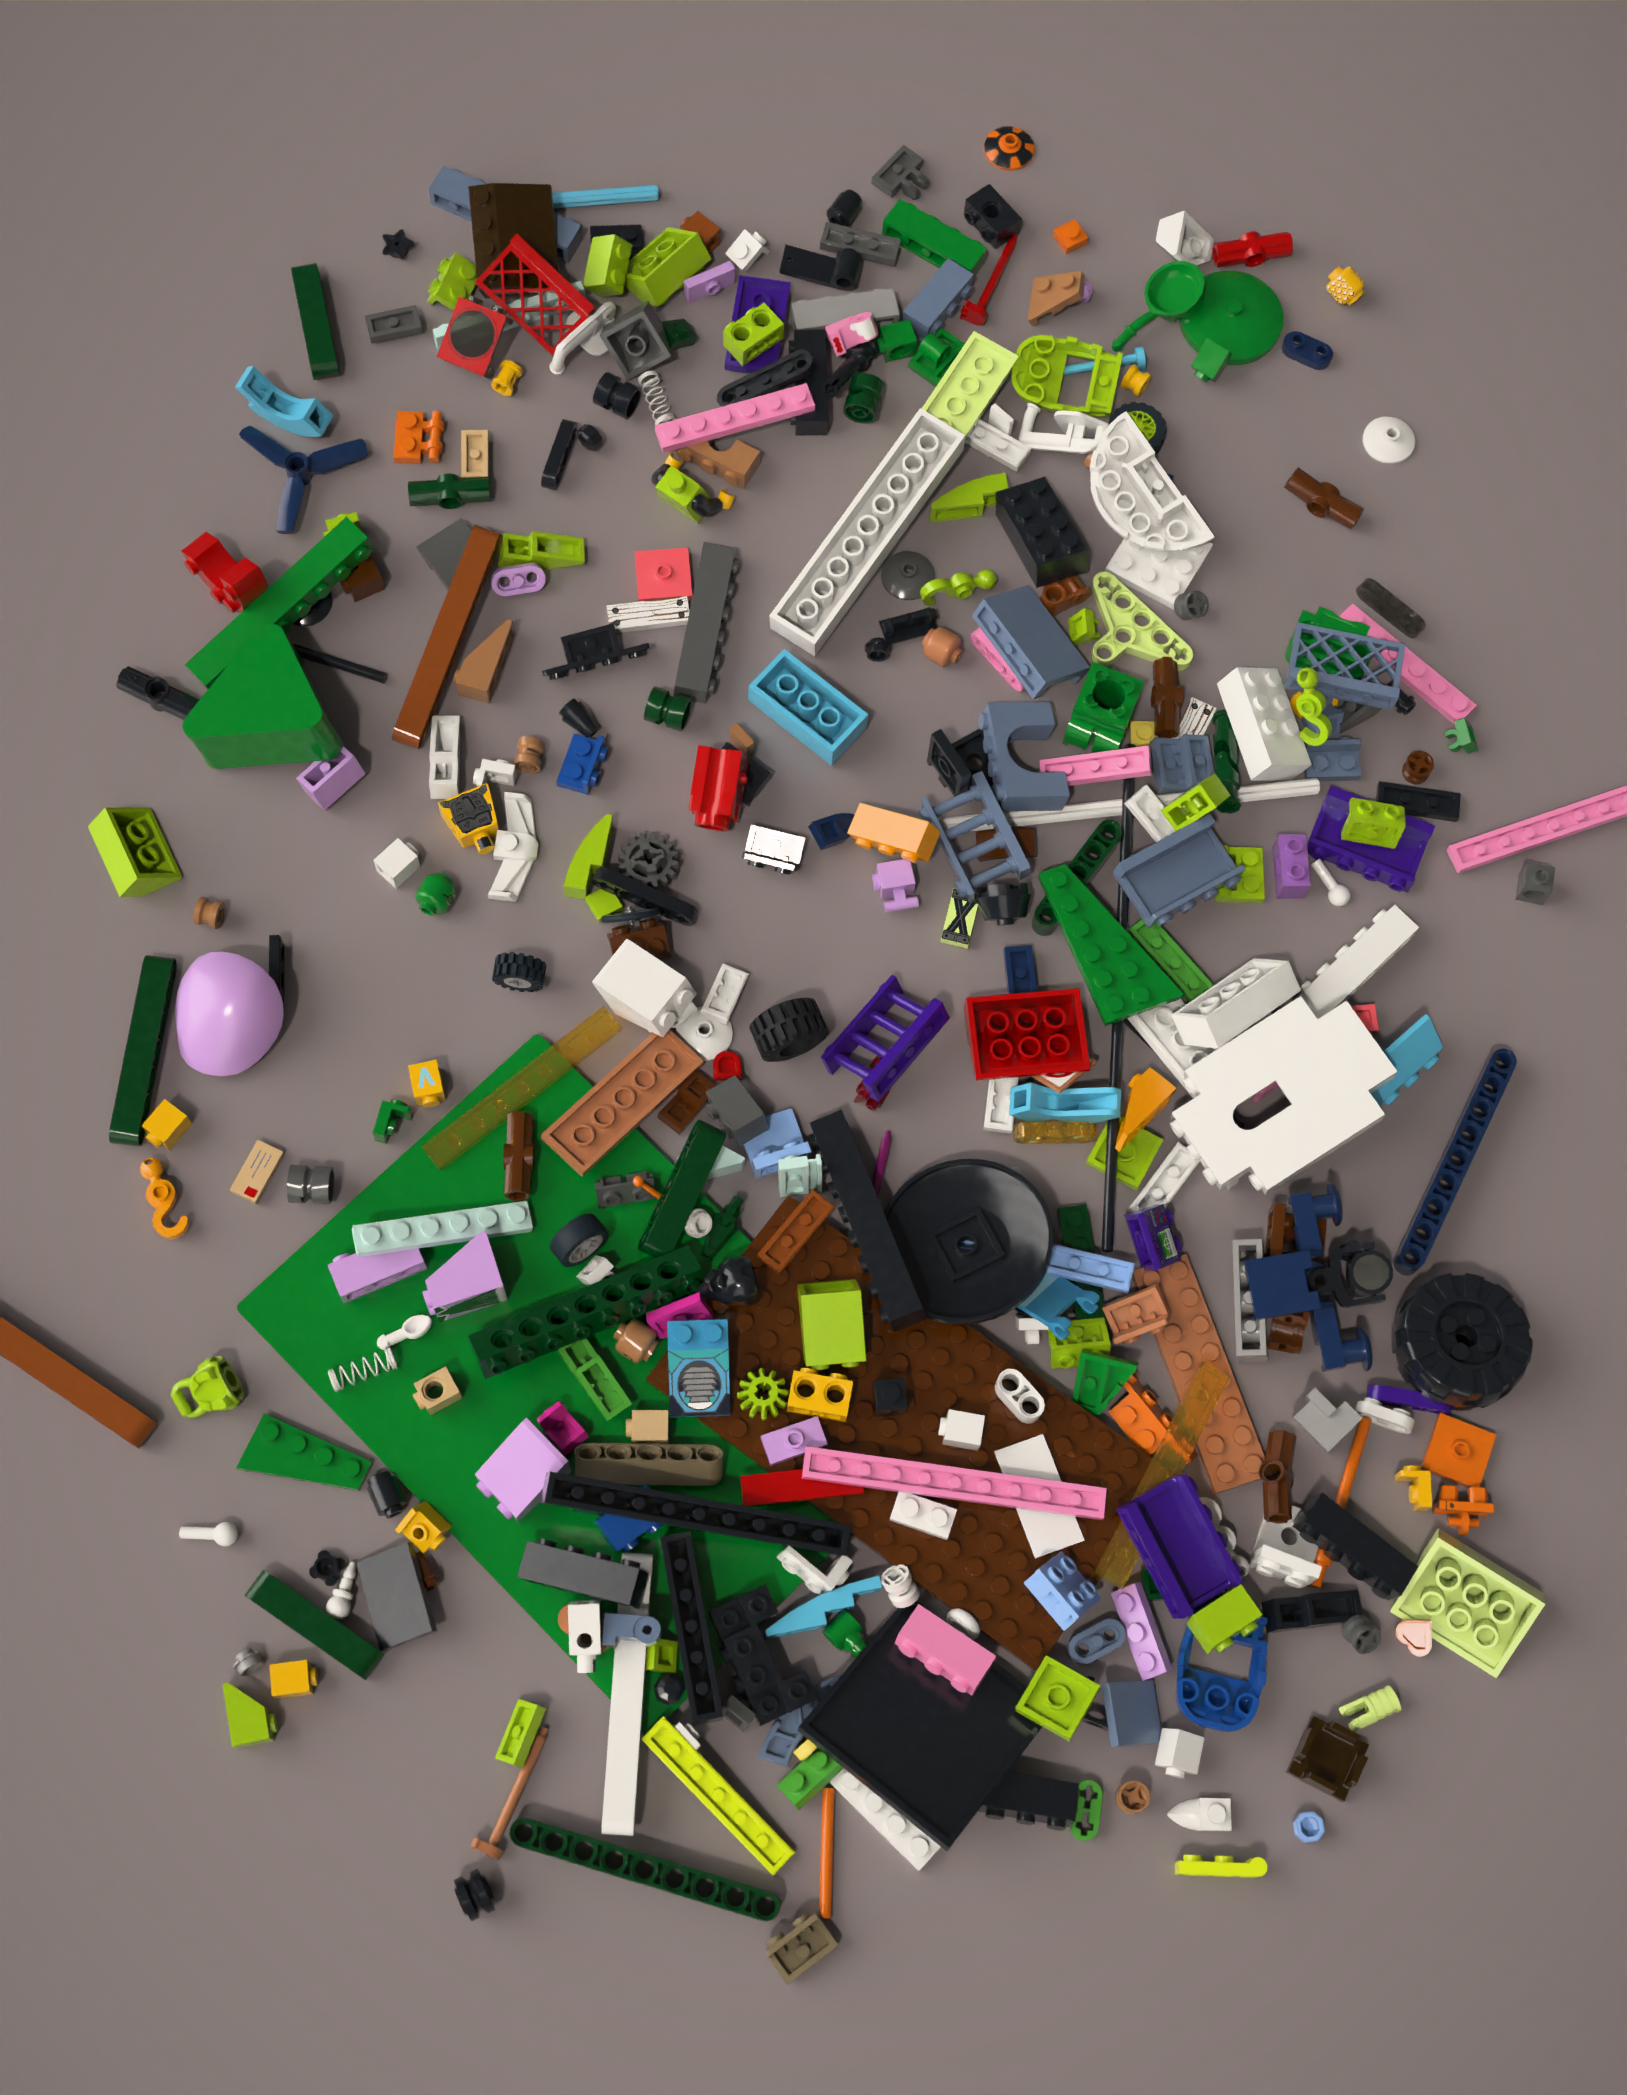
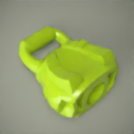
M221 1356L208 1357L198 1365V1369L194 1374L178 1381L173 1386L170 1396L181 1416L197 1418L213 1410H234L239 1405V1401L244 1397V1392L242 1389L243 1385L230 1362ZM188 1387L190 1389L192 1397L199 1405L196 1410L192 1411L181 1388Z

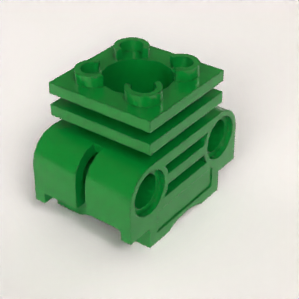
M1320 606L1316 615L1303 610L1298 620L1299 623L1367 636L1370 629L1368 625L1358 621L1342 619L1333 611ZM1295 629L1285 651V658L1288 663L1290 662ZM1301 632L1300 639L1307 647L1317 642L1312 634ZM1332 638L1326 642L1334 653L1344 647L1338 639ZM1358 644L1353 647L1361 658L1371 653L1366 645ZM1321 646L1310 651L1318 662L1328 657ZM1348 651L1338 656L1345 667L1356 662ZM1305 655L1296 660L1295 667L1310 668L1313 666ZM1371 659L1365 662L1367 666H1369ZM1332 660L1322 666L1328 674L1334 675L1340 671ZM1360 666L1349 671L1353 678L1362 680L1365 674Z
M1092 662L1073 708L1062 744L1068 745L1069 743L1085 750L1088 744L1093 745L1091 750L1093 753L1119 750L1141 696L1144 681ZM1100 706L1108 707L1109 710H1108V709H1103V708H1101Z

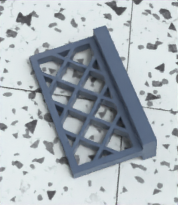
M1297 622L1284 688L1304 692V689L1298 685L1296 680L1298 672L1303 668L1295 666L1296 660L1305 655L1313 665L1310 668L1317 670L1319 676L1315 689L1321 692L1324 697L1393 710L1399 699V683L1405 644ZM1301 632L1312 634L1317 642L1307 647L1300 639ZM1332 638L1338 639L1344 646L1335 653L1326 643ZM1358 644L1366 645L1371 653L1361 658L1353 647ZM1318 646H1321L1328 655V657L1320 662L1310 652ZM1386 649L1397 652L1396 660L1389 664L1380 654ZM1346 651L1356 661L1348 667H1345L1338 658V656ZM1372 657H1375L1382 665V668L1374 673L1365 664ZM1331 660L1340 670L1334 675L1328 674L1322 667ZM1360 666L1367 677L1362 680L1354 679L1349 671ZM1386 671L1393 680L1392 686L1382 685L1376 677Z

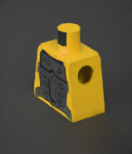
M487 783L438 802L443 820L463 848L475 844L480 855L488 854L494 850L491 838L497 835L499 828Z

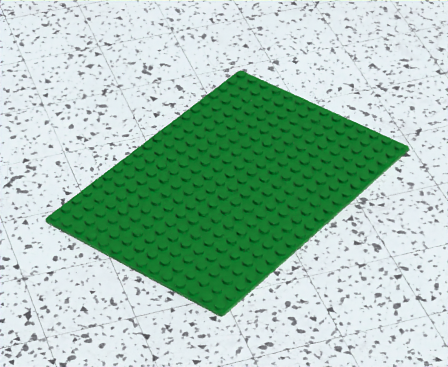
M536 1034L237 1305V1310L421 1503L426 1501L451 1525L448 1531L577 1665V1655H570L569 1635L561 1630L558 1623V1615L560 1610L571 1601L599 1599L527 1582L518 1578L517 1575L527 1541L538 1543L539 1538L556 1542V1548L566 1550V1546L570 1545L584 1549L583 1555L593 1557L595 1552L612 1556L611 1562L621 1564L622 1552L624 1551L622 1549L614 1551L594 1523V1520L601 1515L573 1512L572 1508L543 1504L540 1501L521 1521L517 1522L514 1517L508 1520L497 1509L500 1503L495 1497L491 1495L487 1498L476 1487L479 1481L475 1473L519 1424L527 1418L569 1461L572 1471L569 1475L575 1476V1449L565 1456L549 1439L537 1422V1418L547 1408L552 1407L558 1401L565 1406L568 1413L589 1436L581 1444L632 1443V1437H626V1419H632V1410H668L669 1444H700L720 1447L723 1451V1478L720 1483L711 1486L648 1485L651 1490L743 1506L740 1476L768 1472L696 1418H670V1399L646 1382L647 1376L668 1351V1337L660 1339L657 1336L656 1340L659 1341L656 1349L647 1362L642 1360L639 1363L632 1362L615 1350L617 1339L613 1336L621 1323L587 1337L597 1355L599 1354L632 1403L631 1406L609 1421H606L557 1351L511 1368L502 1374L487 1379L484 1378L473 1355L468 1335L587 1287L576 1276L595 1255L606 1258L614 1266L610 1271L615 1275L655 1259L639 1251L638 1244L659 1199L598 1208L594 1182H599L600 1178L620 1176L621 1183L627 1182V1174L646 1171V1173H652L655 1190L661 1194L674 1168V1165L636 1128L583 1177L541 1139V1134L593 1086L541 1035ZM514 1111L532 1114L534 1170H531L530 1198L524 1201L528 1202L533 1229L528 1233L488 1238L508 1300L439 1322L436 1314L430 1315L422 1293L428 1290L425 1280L470 1242L466 1241L419 1248L427 1268L426 1270L344 1304L328 1264L333 1263V1259L345 1253L352 1255L356 1253L351 1230L353 1225L514 1203L504 1196L505 1170L503 1166L504 1144H507V1114ZM700 1193L693 1209H703L711 1218L721 1212ZM584 1214H594L608 1231L606 1242L597 1253L583 1263L574 1267L563 1266L551 1251L550 1242L555 1234L571 1220ZM684 1228L674 1250L689 1245L702 1268L705 1278L711 1269L717 1270L722 1262L741 1256L751 1244V1241L738 1229L715 1257L709 1259L701 1254L707 1235L694 1238L689 1236ZM689 1294V1295H687V1296H684V1297H682V1298H680V1299H677V1300H675V1301L670 1302L669 1304H671V1303H673V1302H676V1301H678V1300H681V1299H683V1298H686V1297H688V1296H691V1295H693V1294ZM646 1313L624 1321L628 1325L631 1320L637 1319L650 1327L647 1323ZM426 1315L431 1318L432 1325L422 1337L417 1339L407 1338L390 1346L398 1366L397 1369L393 1370L390 1365V1371H385L376 1357L378 1365L377 1377L371 1372L366 1362V1381L362 1380L353 1366L355 1385L350 1384L342 1371L344 1388L335 1392L328 1375V1370H334L341 1388L339 1366L344 1368L353 1383L351 1361H353L365 1379L362 1358L365 1357L371 1368L376 1373L374 1352L378 1354L388 1370L385 1350L377 1346V1339L383 1334L387 1335L402 1328L403 1323L412 1316ZM446 1366L462 1399L430 1415L426 1408L420 1410L412 1395L417 1392L414 1383ZM434 1386L429 1389L427 1396L431 1399L439 1398L443 1393V1388ZM629 1485V1486L641 1487L642 1485ZM807 1501L752 1507L834 1522ZM668 1525L661 1526L651 1534L645 1531L637 1537L639 1543L624 1553L653 1554L649 1616L654 1617L659 1622L662 1629L661 1639L677 1642L660 1537L691 1532L715 1670L724 1662L718 1649L723 1645L709 1617L708 1611L765 1584L776 1608H778L804 1581L797 1574H792L785 1570L782 1562L777 1559L778 1554L787 1546ZM793 1548L816 1568L830 1555ZM602 1600L603 1619L605 1613L617 1614L618 1604ZM765 1620L758 1622L757 1626L759 1627ZM679 1645L677 1648L676 1673H671L681 1679L684 1693L679 1703L666 1706L657 1701L653 1687L658 1678L667 1675V1673L645 1670L641 1732L644 1735L662 1716L668 1719L688 1699ZM609 1648L601 1654H596V1672L585 1673L610 1700L615 1652L613 1648Z

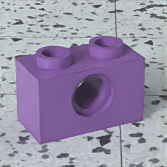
M1278 834L1272 847L1276 899L1304 898L1311 886L1306 834Z

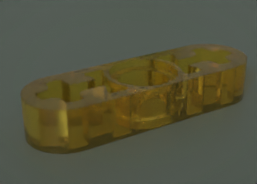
M1091 1122L1018 1123L1013 1126V1140L1020 1144L1090 1143L1097 1140L1096 1124Z

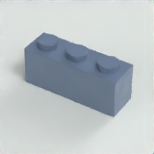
M948 258L903 311L902 321L910 319L915 335L922 340L929 333L935 334L940 327L943 328L944 321L948 317L952 318L955 315L960 302L963 299L967 300L974 290V286H972L974 274Z

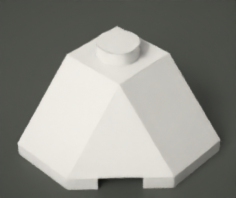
M1182 211L1160 219L1156 242L1177 261H1187L1197 266L1211 260L1214 238L1186 211Z

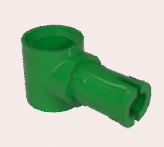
M845 1610L822 1631L824 1636L839 1651L844 1650L846 1653L850 1651L855 1658L867 1645V1642L862 1638L864 1636L861 1633L863 1628Z

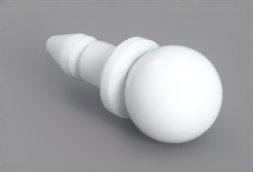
M354 1562L347 1566L339 1589H333V1597L326 1604L327 1614L335 1620L346 1618L351 1610L349 1601L353 1599V1595L349 1592L353 1585V1579L356 1576V1564Z

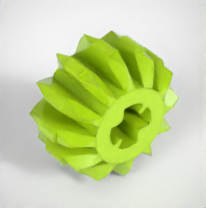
M764 1368L759 1369V1377L757 1378L753 1372H748L747 1376L750 1382L741 1380L739 1386L744 1391L738 1392L737 1398L745 1400L740 1408L747 1410L752 1407L749 1414L751 1418L756 1416L757 1411L761 1412V1419L763 1421L767 1419V1411H770L772 1416L777 1417L778 1410L776 1406L785 1408L786 1402L781 1398H785L789 1394L788 1390L780 1389L785 1384L784 1378L774 1381L776 1377V1371L774 1370L770 1372L768 1377H765ZM763 1389V1392H765L767 1389L769 1391L768 1399L763 1400V1397L758 1399V1390Z

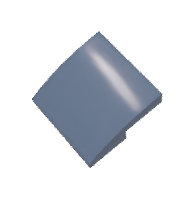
M1184 734L1179 739L1154 738L1150 741L1158 793L1186 792L1214 773L1208 735Z

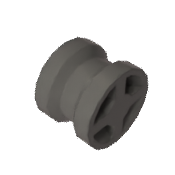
M1200 591L1182 593L1176 597L1174 602V611L1182 620L1200 618L1205 615L1208 609V600Z
M1355 1615L1349 1618L1343 1626V1637L1349 1643H1352L1353 1648L1360 1654L1374 1651L1381 1642L1380 1631L1371 1625V1622L1364 1615Z

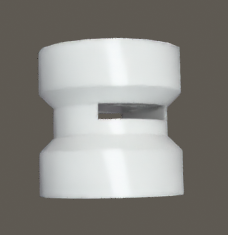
M894 1565L883 1572L881 1583L888 1592V1597L893 1606L905 1608L918 1600L920 1591L916 1583L912 1581V1575L907 1566Z

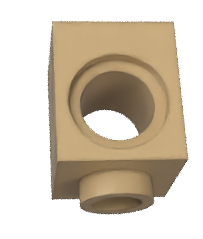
M446 1366L414 1383L417 1392L412 1395L420 1410L426 1408L430 1415L462 1399ZM434 1386L442 1387L443 1393L439 1398L431 1399L427 1396L430 1388Z
M632 1410V1419H626V1437H632V1443L669 1444L668 1410Z

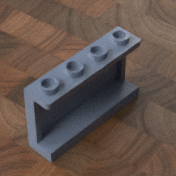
M1029 585L984 598L972 614L975 622L1032 699L1041 697L1049 686L1070 680L1072 684L1079 683L1090 669V666Z
M1211 814L1198 819L1121 861L1112 872L1148 928L1156 924L1159 927L1167 924L1174 918L1172 915L1180 911L1182 914H1185L1196 906L1195 902L1201 899L1206 902L1219 893L1218 890L1226 886L1227 889H1230L1241 881L1240 876L1246 868L1244 865L1239 867L1235 865L1213 832L1212 827L1216 822Z

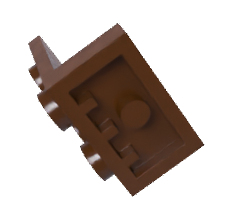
M1274 1203L1268 1212L1265 1257L1296 1252L1292 1229L1295 1226L1293 1213H1286V1204ZM1327 1219L1317 1221L1323 1256L1311 1258L1312 1261L1320 1264L1324 1263Z

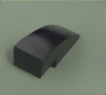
M1358 1590L1305 1594L1298 1597L1271 1599L1261 1603L1263 1616L1267 1618V1625H1265L1266 1633L1345 1624L1349 1618L1355 1615H1362Z

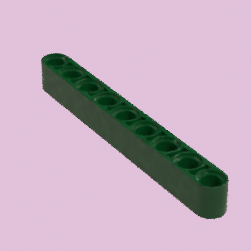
M529 1818L517 1819L510 1827L509 1835L511 1841L516 1846L759 1921L767 1922L773 1920L780 1911V1902L777 1896L763 1889ZM523 1824H528L533 1829V1836L527 1842H520L516 1837L518 1827ZM558 1833L563 1838L562 1847L555 1852L548 1850L546 1847L548 1836ZM584 1842L590 1843L593 1847L592 1857L585 1861L579 1860L576 1856L578 1845ZM614 1851L621 1853L624 1859L622 1866L616 1870L609 1869L606 1865L608 1854ZM641 1861H649L653 1864L654 1872L647 1879H641L636 1874V1867ZM671 1870H679L684 1875V1882L678 1888H671L666 1883V1876ZM702 1879H709L714 1884L713 1894L706 1898L699 1896L696 1892V1885ZM739 1888L744 1893L745 1899L740 1906L733 1907L728 1904L726 1894L730 1889ZM763 1897L772 1899L775 1905L774 1912L769 1916L759 1914L756 1908L758 1900Z

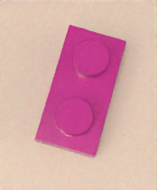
M700 1292L646 1313L647 1323L656 1331L660 1339L668 1337L667 1321L711 1320L714 1318L713 1309Z

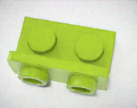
M1352 797L1349 801V815L1341 830V840L1395 849L1406 827L1404 807Z
M1104 1317L1070 1321L1071 1326L1067 1329L1070 1331V1334L1063 1340L1057 1338L1049 1328L1046 1330L1051 1352L1050 1365L1052 1369L1077 1367L1083 1349L1110 1355L1111 1343Z

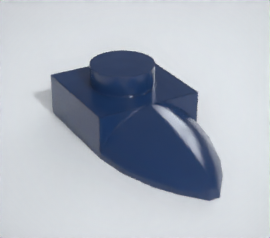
M834 814L813 821L808 826L820 850L841 844L851 837L847 833L855 816L854 814Z

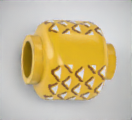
M1338 266L1327 276L1330 281L1326 289L1339 305L1347 303L1350 306L1364 293L1365 282L1352 266H1347L1344 269Z

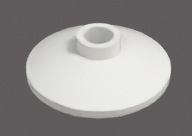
M1380 417L1371 421L1365 428L1363 445L1367 453L1375 460L1386 464H1396L1406 460L1411 455L1415 447V436L1412 429L1402 420L1394 417Z
M696 1007L698 1011L688 1017L682 1025L676 1027V1036L704 1061L714 1060L717 1054L727 1051L730 1047L733 1037L730 1021L725 1025L701 1015L702 1007ZM705 1026L710 1031L707 1034H701L699 1029Z

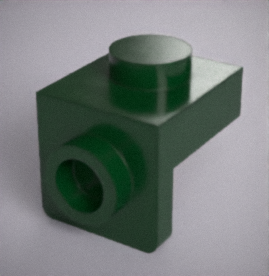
M685 319L662 321L671 353L674 348L694 345L698 339Z

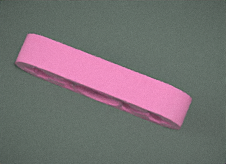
M979 627L972 632L970 639L973 645L1016 691L1021 692L1025 689Z

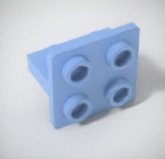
M1059 1552L1042 1565L1024 1582L1063 1631L1101 1600L1096 1587L1082 1576L1077 1570L1075 1562L1063 1552Z

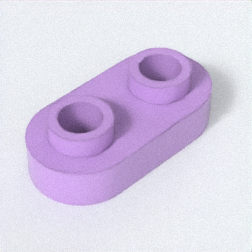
M525 563L498 568L492 574L491 584L493 590L498 595L512 596L540 590L544 586L546 578L544 570L540 565ZM530 572L536 574V577L532 580L526 577ZM508 577L510 580L508 583L502 584L500 579Z

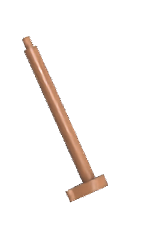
M542 1727L540 1734L536 1735L529 1755L518 1774L488 1843L474 1838L470 1846L472 1849L500 1860L503 1850L497 1847L544 1746L547 1728Z

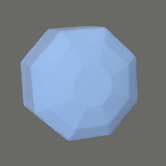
M1314 1811L1299 1813L1293 1822L1294 1835L1304 1843L1319 1841L1325 1832L1323 1819Z

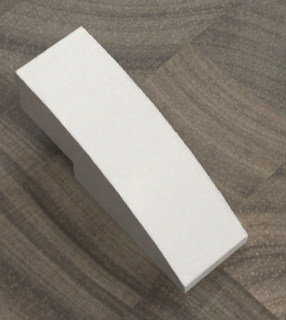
M460 715L432 716L429 753V789L431 799H448L459 794Z

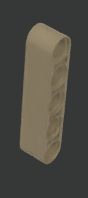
M583 1443L578 1445L574 1451L575 1476L624 1485L691 1486L716 1485L723 1478V1451L715 1445Z

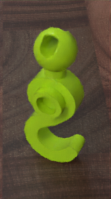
M990 569L979 571L976 577H972L968 573L959 572L954 574L950 581L945 578L932 580L926 583L919 592L923 603L927 606H933L936 604L933 595L938 592H945L953 598L966 599L972 595L976 587L983 590L992 589L996 584L997 576Z
M1306 667L1297 674V683L1304 689V692L1298 697L1296 706L1303 717L1318 726L1320 734L1314 733L1308 727H1304L1299 733V737L1308 745L1319 746L1325 743L1332 734V725L1327 716L1322 714L1326 707V699L1321 692L1315 689L1319 679L1318 673L1313 668Z

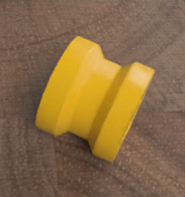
M1133 364L1126 372L1120 387L1125 390L1130 389L1133 391V395L1139 398L1148 387L1152 375L1148 372H1141L1139 367Z

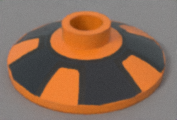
M1004 126L993 130L987 136L984 143L986 158L992 165L1002 170L1021 169L1032 160L1034 155V142L1030 135L1024 130L1013 126Z

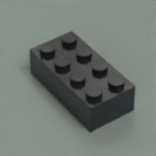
M1046 477L996 492V516L1036 588L1087 572V548Z

